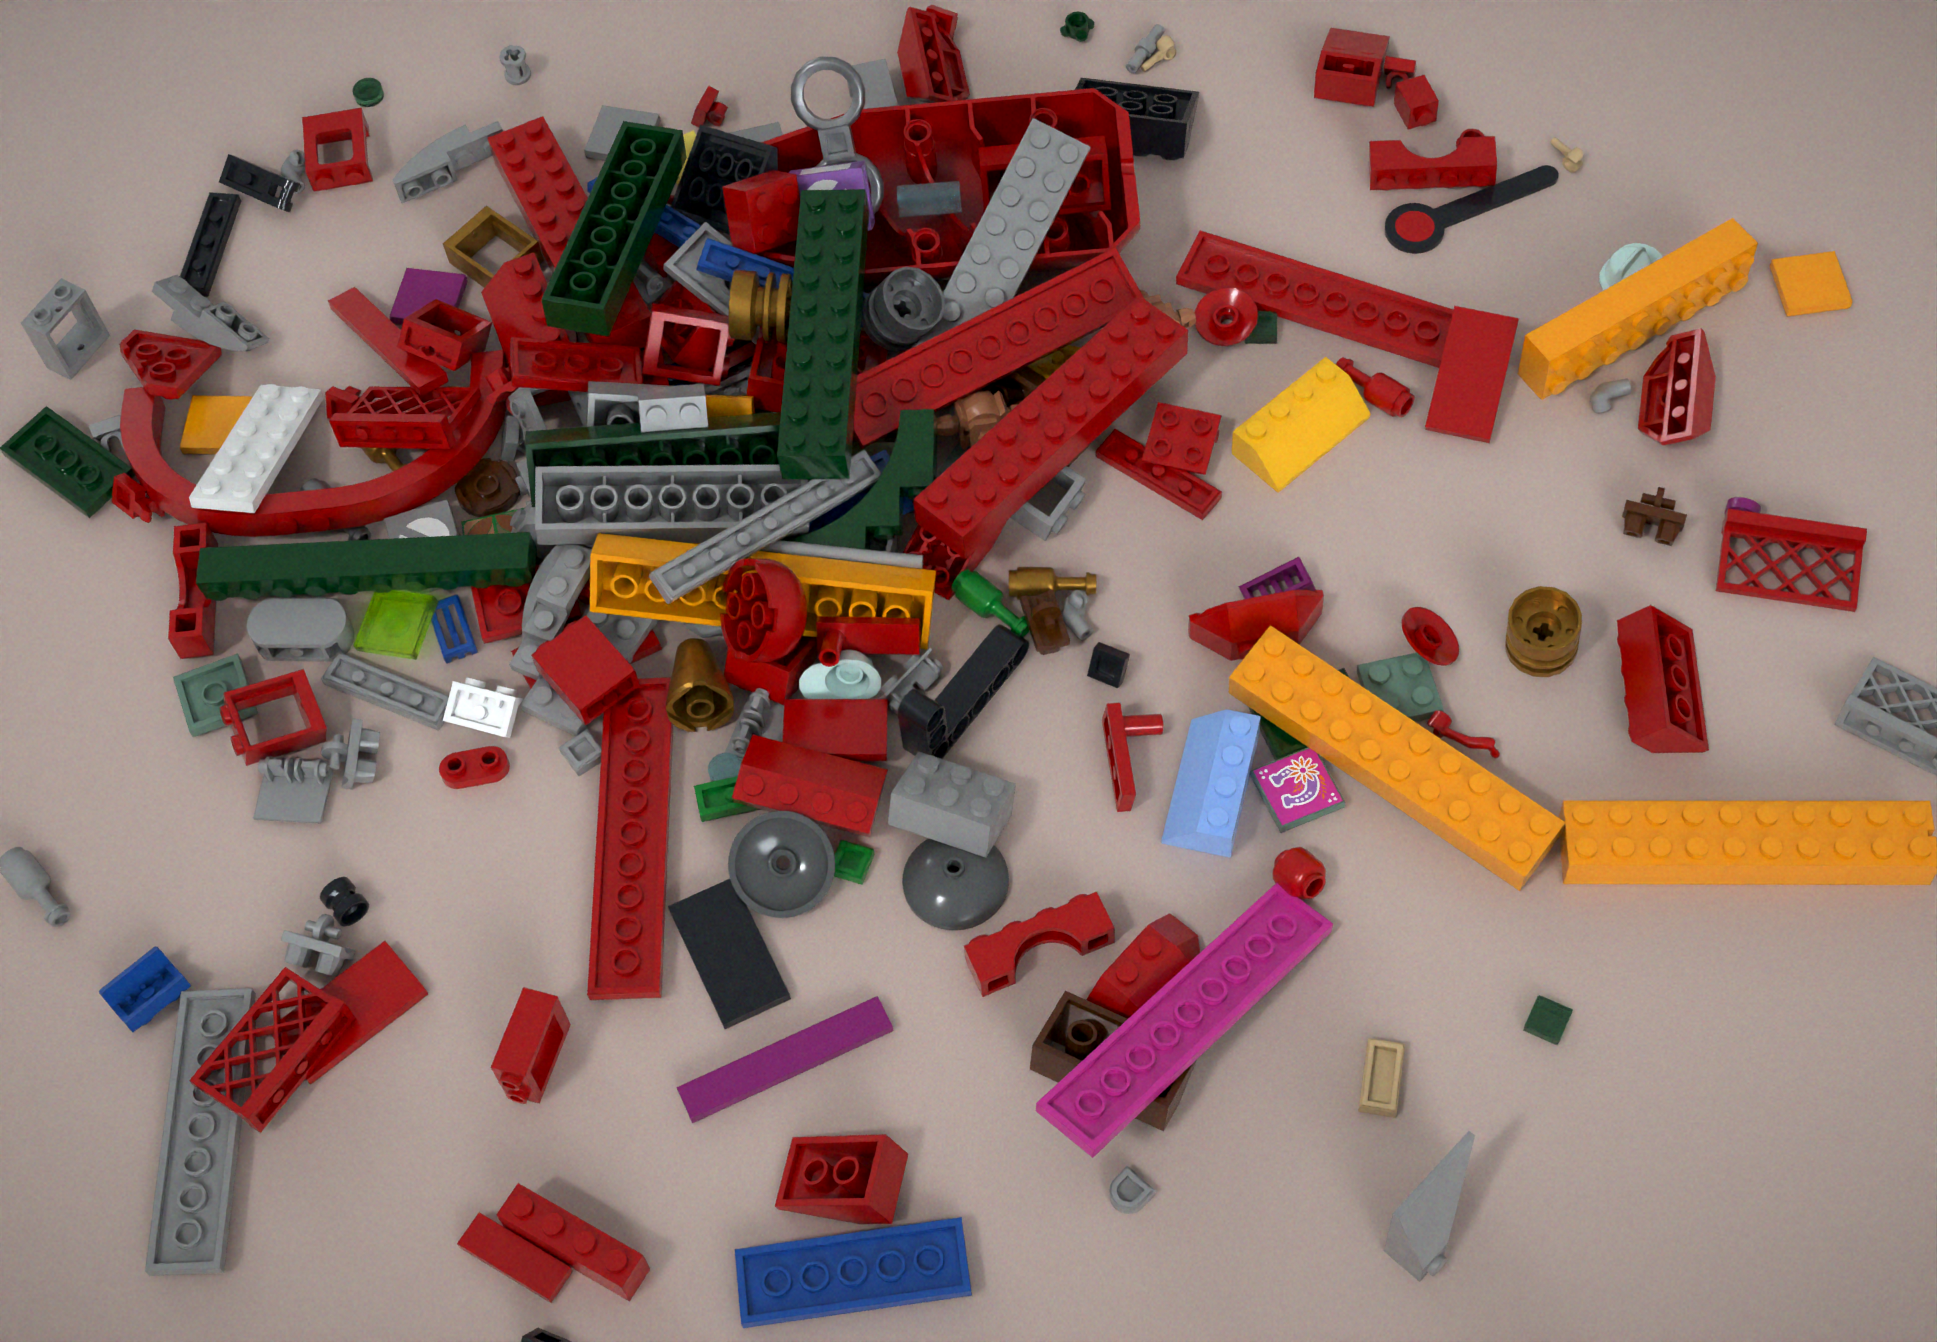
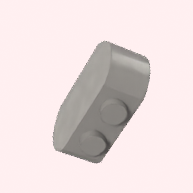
M323 596L314 598H267L253 608L247 619L248 634L259 654L267 661L332 662L338 652L346 654L354 641V629L343 606L337 600Z

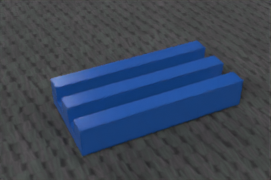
M458 594L426 605L446 664L453 662V657L464 658L467 652H471L472 655L478 653ZM453 604L467 643L462 645L448 607ZM441 608L454 644V648L448 649L435 611Z

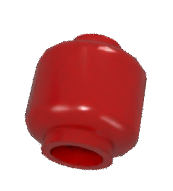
M1302 847L1291 848L1282 851L1276 857L1273 868V880L1290 896L1298 897L1301 900L1312 899L1323 890L1326 883V869L1323 863L1307 849Z

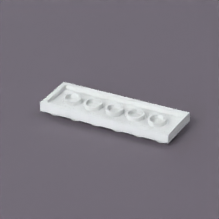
M275 384L260 385L189 496L191 507L255 513L323 401L321 389H310L302 386L285 387Z

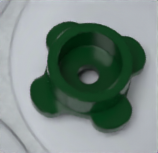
M1072 12L1067 15L1065 26L1060 28V33L1064 37L1070 36L1077 41H1085L1088 38L1089 30L1094 28V21L1089 19L1083 12Z

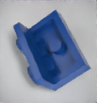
M155 946L101 988L99 994L132 1032H135L141 1026L149 1023L168 1004L178 1000L181 991H186L191 985L164 953Z

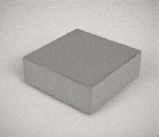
M588 729L559 747L561 754L578 776L601 763L602 747Z

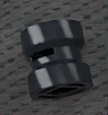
M348 877L334 879L320 893L321 902L327 909L334 911V918L344 927L358 922L369 909V903L362 894L355 892L356 887Z

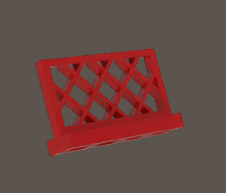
M369 386L347 413H335L329 422L340 447L451 449L456 443L453 431L482 395L479 387H438L421 396L412 387Z
M1728 508L1722 522V541L1715 591L1851 612L1856 611L1863 546L1866 542L1867 528ZM1730 537L1743 538L1751 548L1738 556L1729 546ZM1768 543H1777L1786 553L1772 561L1762 547ZM1803 548H1811L1819 555L1820 559L1807 566L1796 553ZM1756 552L1767 566L1753 574L1744 564L1743 560ZM1838 553L1854 555L1853 565L1844 572L1831 559ZM1729 556L1732 561L1727 564V559ZM1790 557L1800 568L1801 572L1788 580L1777 566ZM1825 562L1836 577L1823 585L1812 571ZM1734 566H1737L1748 578L1741 584L1725 582L1726 572ZM1770 570L1782 583V585L1774 590L1765 588L1758 580V578ZM1852 573L1850 581L1847 576ZM1806 575L1817 590L1810 595L1800 594L1793 583ZM1841 581L1850 591L1849 601L1835 599L1828 589Z
M285 967L189 1081L261 1133L356 1017L345 1002L336 996L331 997ZM288 981L297 985L298 997L280 1000L279 992ZM322 1001L326 1004L318 1015L306 1018V1003ZM298 1005L299 1019L281 1023L280 1009ZM273 1011L274 1025L256 1029L255 1020L260 1014ZM299 1028L300 1037L296 1042L291 1045L282 1046L281 1032ZM274 1034L275 1048L257 1052L256 1038ZM249 1039L250 1054L232 1057L231 1049L239 1041ZM276 1057V1066L271 1072L258 1075L257 1061ZM250 1062L251 1077L233 1081L232 1066ZM225 1068V1083L210 1086L204 1082L213 1070ZM251 1086V1096L242 1106L234 1102L233 1090ZM226 1091V1096H224L220 1092Z

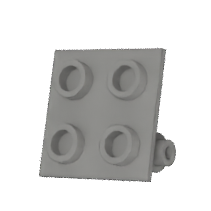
M757 688L755 692L748 695L725 754L743 759L752 735L782 742L784 705L768 698V691Z
M272 756L260 759L258 770L260 773H264L253 819L321 824L334 769L329 767L330 761L322 759H293L292 757L273 758Z

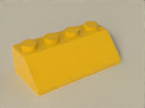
M1324 357L1233 431L1232 455L1279 493L1367 421L1371 413L1350 376L1330 359Z

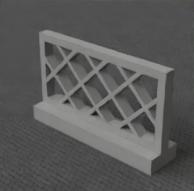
M1873 657L1853 692L1846 700L1835 725L1937 776V737L1925 732L1926 729L1937 728V688ZM1876 671L1888 677L1891 684L1877 685L1872 675L1873 672ZM1914 690L1920 693L1924 700L1910 702L1905 691ZM1896 692L1901 703L1887 705L1882 694ZM1873 695L1877 706H1873L1858 697ZM1928 708L1933 720L1920 721L1915 710ZM1906 712L1911 723L1893 716L1892 713Z

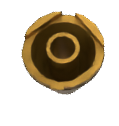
M690 638L678 645L666 700V711L669 721L677 728L688 732H696L697 727H707V731L717 729L726 724L734 713V696L710 645L705 640L699 638Z

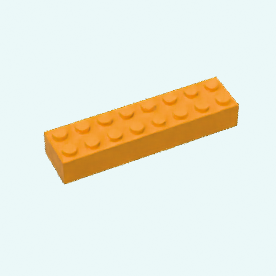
M1734 218L1729 219L1526 334L1517 374L1541 400L1551 394L1557 395L1561 393L1567 385L1578 379L1583 380L1587 378L1598 367L1613 363L1626 351L1638 349L1647 339L1654 335L1664 334L1675 323L1690 319L1696 311L1705 306H1713L1722 296L1731 291L1737 292L1742 289L1748 282V274L1754 262L1758 242Z

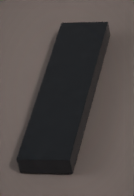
M209 192L180 274L181 278L186 280L190 286L204 297H208L241 204L238 194Z

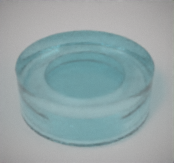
M721 753L712 758L708 765V774L711 782L738 776L741 766L740 759L731 753Z

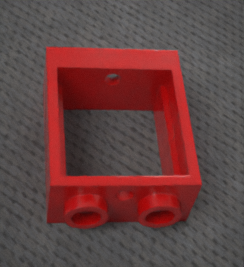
M435 299L404 318L397 348L456 371L471 361L472 353L485 351L493 322ZM455 330L459 331L460 335H457ZM430 346L434 348V353L429 350Z
M652 303L642 362V374L720 386L721 376L727 377L730 358L725 357L726 346H732L734 341L729 335V316ZM664 321L719 330L712 372L658 363Z
M304 669L223 693L224 706L219 707L224 725H231L234 736H230L233 750L236 756H243L246 766L258 763L260 759H265L267 756L274 758L326 742L327 727ZM294 695L306 729L250 745L238 711Z
M523 987L491 1065V1069L506 1097L514 1102L526 1104L527 1101H532L540 1104L571 1025L558 996Z

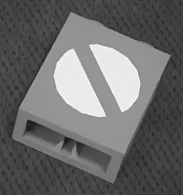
M447 499L431 502L426 506L384 518L389 539L460 535ZM424 588V590L418 592L404 590L408 599L441 588Z

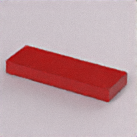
M480 1212L457 1243L462 1250L552 1303L573 1272L570 1266Z

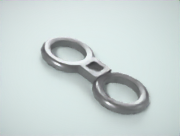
M820 56L806 62L796 72L791 84V103L796 115L808 127L818 131L823 160L816 167L865 160L867 177L871 185L873 212L875 214L884 198V182L879 169L867 157L856 153L851 125L860 117L865 105V86L860 74L850 63L837 57ZM821 70H833L841 74L849 82L852 89V103L849 110L843 116L835 119H823L815 115L807 107L804 100V86L812 74Z

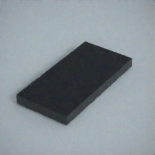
M730 879L668 906L724 1029L791 999L747 905L735 892Z

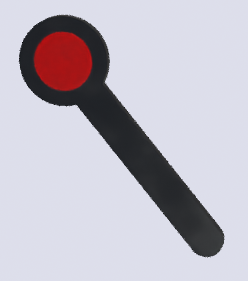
M1544 165L1434 209L1420 203L1400 205L1393 209L1386 218L1385 236L1389 243L1400 251L1412 254L1428 252L1440 244L1445 228L1555 185L1558 180V171L1552 166Z

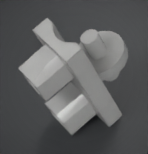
M352 718L348 745L343 743V735L335 734L333 742H327L321 748V755L330 760V768L339 769L340 762L345 761L342 788L352 790L354 782L373 783L376 761L358 758V752L377 754L380 732L362 728L363 720Z
M322 914L316 922L311 920L306 922L305 930L313 932L312 937L284 930L281 941L288 942L284 961L286 963L307 968L312 950L319 951L321 953L315 971L337 977L343 966L344 959L353 960L354 949L328 942L330 938L338 940L342 934L341 929L334 927V919L331 915Z

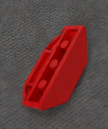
M909 7L906 12L897 51L907 97L928 103L966 100L970 93L960 50L948 32L939 25L940 20L936 14Z
M1702 328L1671 335L1666 342L1667 347L1655 358L1643 376L1638 430L1663 446L1692 440L1711 430L1716 376L1705 332Z
M1290 590L1227 602L1209 608L1201 614L1194 613L1189 615L1188 634L1193 641L1230 661L1243 660L1270 625L1300 645L1322 614L1324 594L1322 590Z
M1170 913L1153 921L1142 930L1101 975L1086 1000L1128 1019L1200 953L1198 935Z

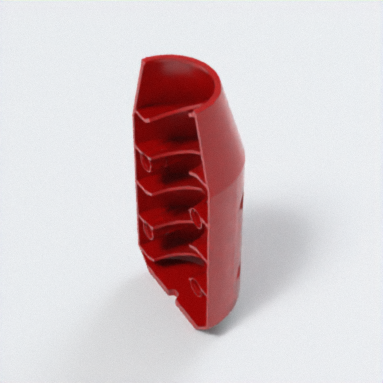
M1095 88L863 109L860 117L851 125L856 153L867 157L879 169L884 182V198L878 211L874 214L875 224L872 230L868 231L864 285L878 286L895 269L906 266L919 268L931 275L935 281L949 280L984 214L978 148L1020 144L1033 118L1072 138L1105 135L1111 210L1056 215L1028 272L1073 269L1115 247L1120 254L1140 230V212L1134 172L1129 112ZM844 114L839 115V116H836V117H833V118H830V119L838 118V117H840V116H843ZM808 126L761 142L778 148V171L789 173L791 170L813 168L823 160L818 131ZM868 180L869 188H870V194H871V185H870V182H869V180ZM797 240L757 253V255L794 268Z

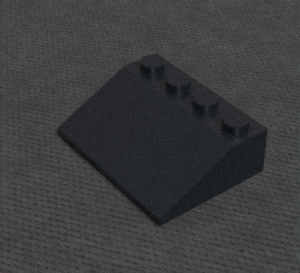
M1080 78L1075 90L1095 88L1129 112L1134 156L1144 157L1151 154L1159 155L1165 160L1184 159L1198 104V91Z
M700 125L670 207L701 226L707 222L716 231L730 235L722 186L771 170L778 171V148Z

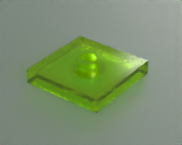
M391 590L388 593L374 591L353 647L359 652L417 660L438 600L433 595L397 590Z

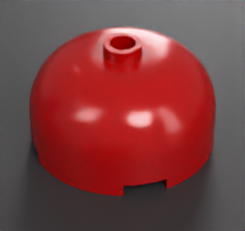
M741 559L737 561L728 571L722 588L723 591L727 592L726 613H720L721 628L726 645L735 658H742L747 663H764L779 660L788 655L797 646L805 630L807 601L803 586L790 568L776 560ZM751 570H756V571H757V573H745V572L751 571Z

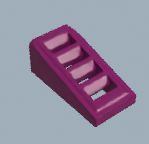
M1300 557L1238 586L1244 599L1253 598L1252 592L1255 590H1259L1262 596L1269 595L1265 588L1269 585H1272L1275 593L1290 590H1316ZM1297 576L1300 581V583L1294 585L1291 580V578ZM1283 580L1288 587L1284 591L1281 590L1278 582Z

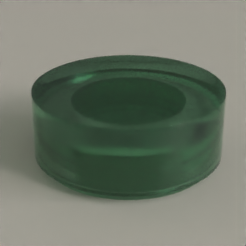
M374 78L361 79L352 89L356 103L362 107H373L379 104L384 97L381 83Z

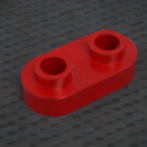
M496 746L451 753L439 765V773L443 782L452 789H462L498 782L508 774L510 769L506 753ZM488 759H495L494 762L485 764ZM461 765L459 769L451 770L454 766Z

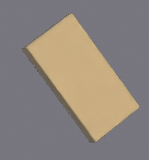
M1368 1038L1358 1112L1396 1118L1405 1044Z

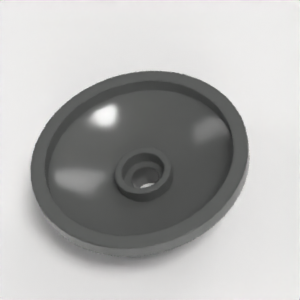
M772 811L754 818L739 831L730 849L728 871L735 892L747 906L766 916L788 918L809 911L824 898L834 878L835 854L827 834L815 821L792 811ZM786 856L790 860V866L787 869L779 868L777 865L778 857Z
M927 839L909 856L904 867L902 884L909 907L925 923L944 930H965L984 923L1000 909L1008 892L1009 874L1005 859L996 846L992 847L985 858L932 839ZM953 866L960 868L956 873L948 871Z

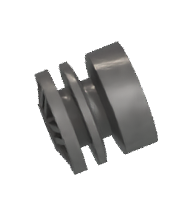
M906 266L895 269L864 299L862 305V326L869 338L886 350L899 352L909 349L941 320L945 310L944 295L939 284L931 275L919 268Z

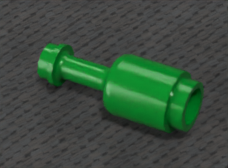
M965 569L956 577L951 590L956 593L955 597L978 616L988 618L993 614L1009 626L1011 631L1024 638L1029 633L1025 616L1019 618L1002 605L1004 597L1002 591L977 571L971 572L969 569Z

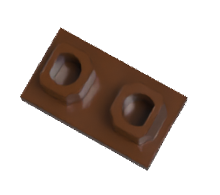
M1658 487L1656 496L1643 493L1641 503L1626 500L1622 517L1625 518L1623 534L1641 538L1644 525L1647 523L1658 526L1655 542L1672 546L1678 532L1683 530L1687 514L1671 511L1674 510L1676 501L1663 498L1665 488Z
M1053 590L1046 591L1037 596H1020V604L1037 652L1041 655L1058 652L1060 647L1070 645V638Z

